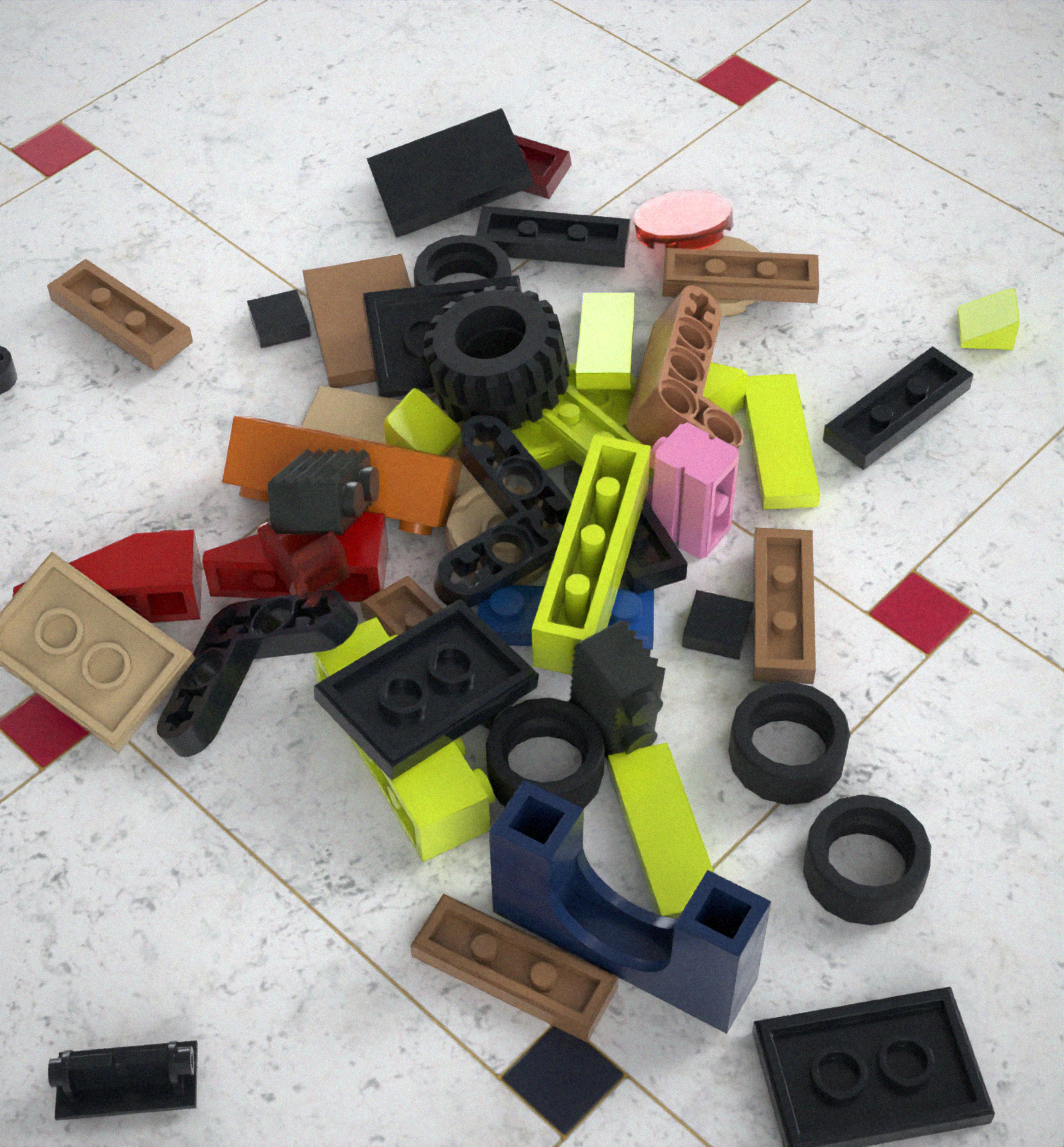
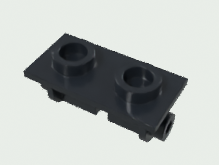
M197 1040L170 1041L169 1043L80 1051L64 1050L59 1052L58 1058L50 1059L48 1064L49 1085L51 1088L56 1087L55 1120L197 1108Z

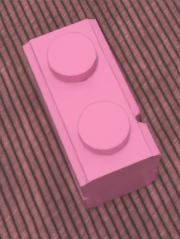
M687 422L680 424L668 438L661 437L652 447L649 468L653 469V482L646 493L645 499L673 542H679L678 548L701 559L707 557L731 530L739 449L717 437L712 440L709 439V433Z

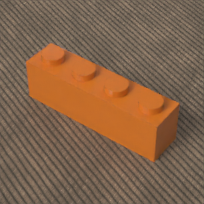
M234 416L222 482L241 486L239 496L269 502L267 485L269 481L307 449L312 453L318 449L323 453L331 449L335 454L340 449L346 454L351 449L356 453L364 449L369 453L370 467H376L379 475L377 500L372 502V505L365 512L385 513V517L400 520L399 530L420 535H431L433 527L446 526L456 498L462 467L460 459L256 417Z

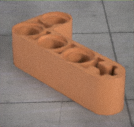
M686 286L654 322L627 414L629 432L642 444L651 446V449L661 437L668 438L680 424L687 422L709 433V439L711 440L717 437L736 448H739L744 441V433L735 418L703 396L722 314L720 306L714 297L698 286Z

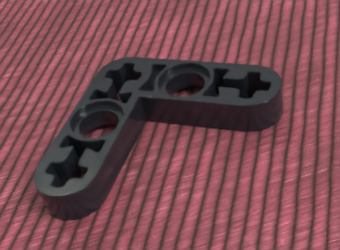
M477 415L464 423L457 443V455L462 464L507 519L451 550L441 558L434 578V591L438 599L447 606L461 599L469 608L474 607L490 598L491 594L500 588L512 585L554 560L562 531L560 533L556 528L545 530L542 524L545 520L550 525L560 523L564 528L571 506L569 499L507 425L500 419L490 415ZM475 438L482 443L492 441L494 443L493 449L491 450L486 444L474 445ZM496 461L498 465L496 468H493L494 462ZM510 475L522 476L530 482L533 490L527 494H515L505 487L503 479ZM540 500L543 501L541 509L537 505ZM500 542L512 543L520 549L523 559L516 563L503 562L495 556L492 547ZM480 561L482 568L474 574L470 587L464 581L457 582L456 584L450 581L453 572L459 577H466L476 571Z
M322 590L241 601L224 607L207 625L193 652L195 660L181 676L159 718L157 734L180 757L194 756L203 751L218 734L254 659L324 652L335 649L343 644L355 631L358 623L357 613L336 590Z

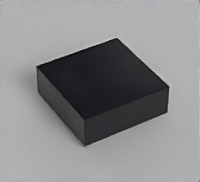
M297 289L247 301L249 315L261 348L311 336L310 324Z
M696 590L683 632L682 647L739 660L751 621L754 603Z

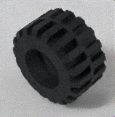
M496 286L485 287L484 292L474 294L473 291L462 295L463 299L457 303L451 301L444 306V314L435 315L429 323L431 331L425 332L423 340L425 349L423 351L442 410H447L448 416L454 422L464 421L465 423L468 419L477 415H490L500 419L512 431L522 428L521 423L527 420L534 423L543 418L542 410L544 408L548 410L554 409L559 403L558 395L565 394L567 390V377L570 376V369L557 314H554L553 307L547 300L540 301L538 294L530 290L520 293L518 287L507 286L504 290H497Z

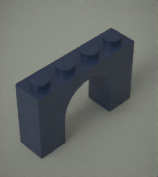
M523 780L489 830L493 912L727 1034L758 978L771 901L707 870L678 919L649 912L615 892L590 866L583 849L584 809Z

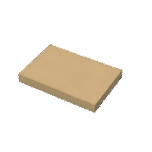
M53 552L47 556L0 612V667L118 754L195 660L193 653Z

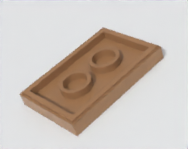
M402 254L302 270L329 387L342 388L376 382L362 301L363 293L411 288Z

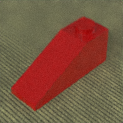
M363 512L361 517L356 518V522H353V525H350V528L343 532V535L273 534L272 530H268L204 551L202 563L210 597L263 599L322 590H336L347 602H362L384 589L389 550L385 513Z
M194 529L135 533L69 562L71 566L150 623L201 620L202 563ZM25 582L13 587V597Z

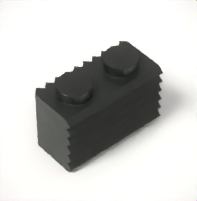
M307 449L274 476L267 484L271 530L273 534L343 535V532H346L347 528H350V525L356 522V518H360L362 513L378 497L379 475L376 467H370L369 453L364 449L359 453L351 449L347 454L342 449L336 454L331 449L325 453L320 449L314 453Z
M622 620L586 638L573 648L575 650L573 654L575 659L572 662L574 664L572 667L573 673L571 674L573 679L570 681L572 684L570 690L572 692L569 694L571 698L568 701L589 713L600 728L605 750L604 757L607 761L608 755L625 752L628 755L639 748L651 746L658 736L655 727L658 712L663 706L661 692L666 668L657 666L658 658L650 657L651 649L643 648L644 640L636 639L637 631L629 630L630 622Z

